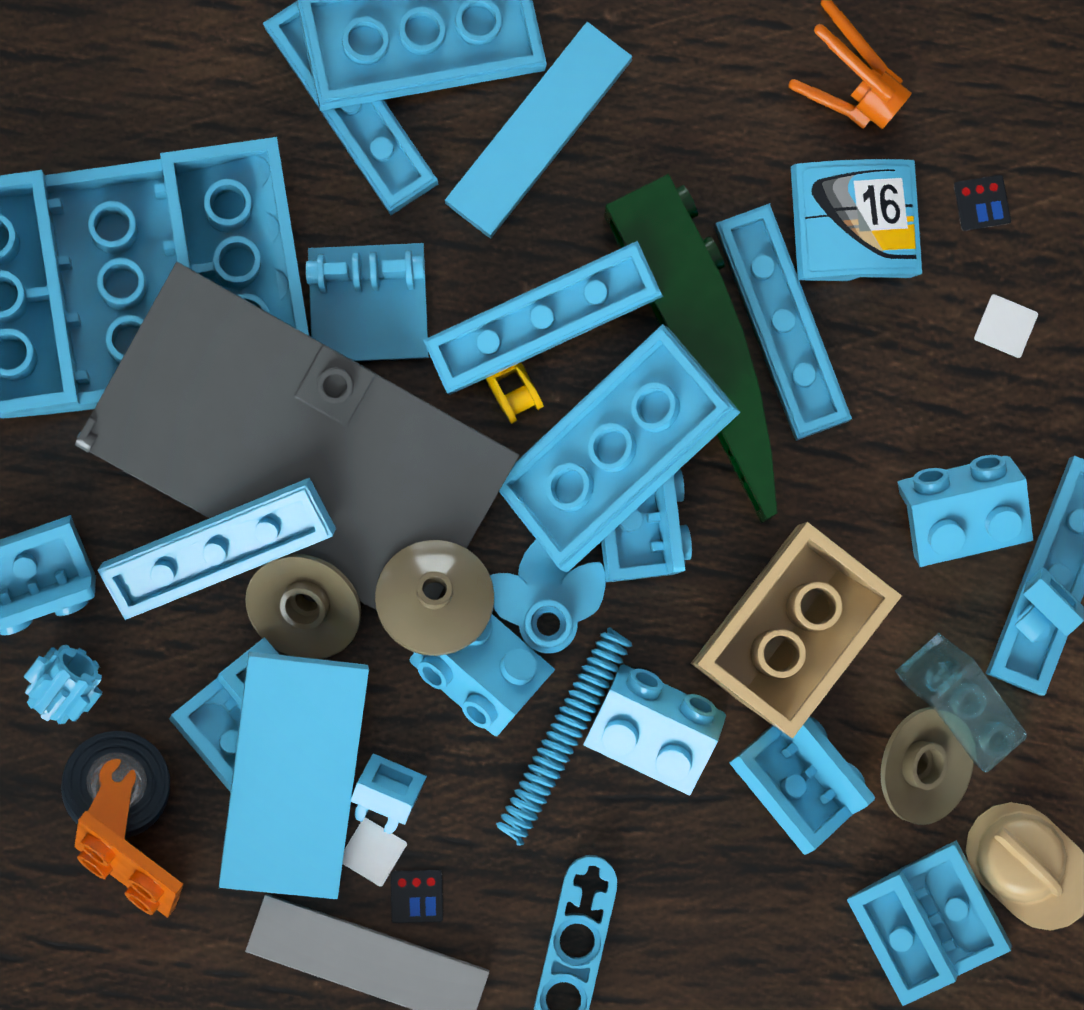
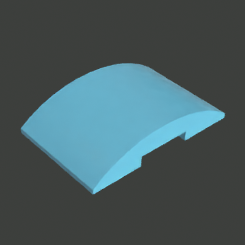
M277 137L160 153L161 159L57 174L44 175L42 170L0 175V419L95 409L176 262L183 264L309 335Z

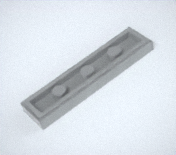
M268 893L264 896L245 951L412 1010H477L490 970Z

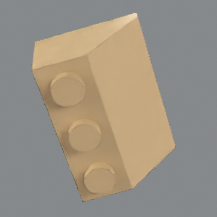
M805 522L795 527L690 664L746 707L790 738H794L902 595L814 526Z

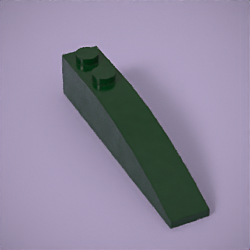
M669 174L607 204L605 206L604 218L620 249L638 241L663 297L648 303L659 325H665L674 333L741 412L716 436L760 522L763 523L777 514L772 451L760 387L743 329L722 276L718 271L725 267L721 253L710 236L704 239L701 238L692 220L698 216V211L687 188L684 185L676 188Z

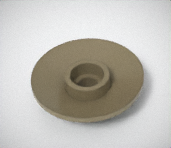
M422 541L402 549L385 565L376 585V610L385 631L402 647L422 655H447L469 646L485 630L493 611L494 589L486 567L471 551L448 541ZM430 583H439L445 587L446 593L442 598L432 600L425 596L423 590Z
M305 554L285 555L263 564L255 572L247 587L246 610L251 624L262 639L265 637L273 648L286 655L312 659L328 658L344 650L354 639L361 621V604L354 586L339 569L320 558ZM302 594L312 597L316 602L308 601Z
M939 707L922 708L907 716L892 733L882 758L881 786L889 808L902 820L917 825L937 822L952 812L964 796L973 772L974 748L970 732L958 715Z

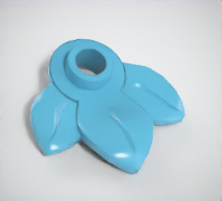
M537 540L524 553L519 565L518 575L511 573L490 575L494 589L493 607L497 614L508 622L518 625L525 643L533 650L545 654L562 651L570 645L576 635L578 622L590 617L599 609L606 586L605 571L601 562L587 563L569 572H565L557 567ZM546 613L555 615L560 622L559 630L551 636L543 635L537 628V620Z

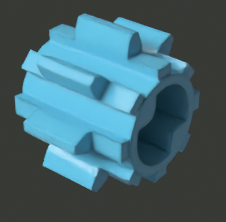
M61 645L58 651L54 647L50 648L44 657L38 656L24 675V678L30 682L25 690V693L29 696L27 701L31 709L34 708L41 714L40 717L46 721L51 719L57 721L58 724H65L68 719L73 722L77 721L83 712H89L103 693L96 687L102 678V675L98 674L99 664L96 660L93 661L87 656L86 651L81 648L77 650L70 648L69 645Z

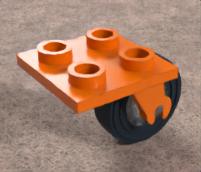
M109 731L97 734L84 741L74 750L65 765L62 775L61 793L63 803L68 814L77 824L74 847L81 852L77 859L96 876L106 879L110 874L128 888L124 893L125 896L145 913L153 915L158 910L168 918L176 908L184 884L125 840L150 828L163 813L170 793V774L167 764L158 749L139 735L125 731Z

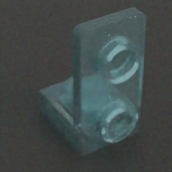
M940 633L936 634L895 670L903 683L911 691L936 710L975 765L983 772H989L1026 739V731L976 661Z

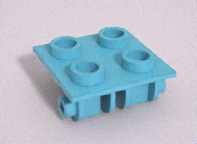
M424 243L308 248L306 280L310 288L312 338L355 362L429 358L428 350L423 341L428 338Z

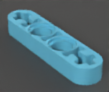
M585 855L577 858L569 865L565 873L533 1010H550L546 1003V995L553 985L560 982H568L579 990L581 1002L577 1010H589L617 892L615 871L605 859L599 856ZM589 866L598 867L599 877L604 881H608L605 891L596 890L594 892L590 906L591 910H603L600 921H596L584 913H565L568 902L580 907L582 887L574 884V878L576 874L585 875ZM583 924L593 932L594 945L587 955L571 957L562 950L560 936L567 926Z

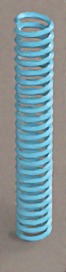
M611 627L607 628L608 633H600L603 641H595L598 649L591 650L594 657L586 658L589 665L582 666L583 672L586 674H577L581 682H573L576 690L568 691L570 697L573 698L564 699L568 707H559L563 715H555V718L560 724H550L555 732L547 731L546 735L552 741L547 739L541 740L542 745L547 749L537 748L538 754L542 757H532L533 761L539 766L529 764L528 768L534 774L529 772L523 773L524 778L529 782L522 780L519 781V785L526 791L521 789L514 790L515 794L523 800L512 797L510 802L519 809L510 805L505 806L506 811L514 817L501 814L502 820L509 825L502 822L496 823L497 828L516 840L518 846L524 845V840L521 837L529 836L526 829L534 828L530 820H538L535 812L543 811L539 804L547 803L543 795H552L548 787L556 786L553 779L561 778L556 770H565L561 762L566 763L570 761L566 754H573L574 750L569 745H579L574 737H583L579 729L584 730L588 728L587 724L582 720L591 721L592 718L587 712H597L592 704L599 705L601 701L595 695L600 697L606 696L605 691L600 687L606 689L610 685L603 678L608 680L614 679V675L606 669L617 672L619 671L618 666L611 661L618 664L624 663L623 659L614 652L625 656L628 655V652L619 644L625 647H632V643Z

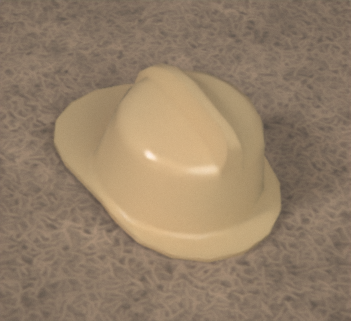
M1009 802L992 806L977 817L968 832L965 850L968 862L978 881L1015 917L1033 928L1051 931L1068 927L1084 915V853L1047 816L1029 805Z

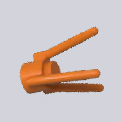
M821 0L820 4L872 70L824 25L817 24L814 28L815 34L862 79V82L850 95L859 103L857 106H854L796 79L790 80L789 88L810 100L849 117L862 129L870 121L883 129L912 93L901 84L903 80L886 66L832 0Z

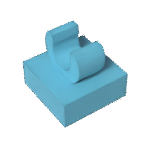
M1044 567L1026 582L1023 595L1031 604L1017 617L1018 622L1015 626L1031 642L1037 639L1052 623L1067 637L1084 621V606Z
M373 753L357 782L350 800L358 804L355 809V819L362 822L368 810H372L388 817L384 832L393 833L399 822L404 825L406 824L427 776Z

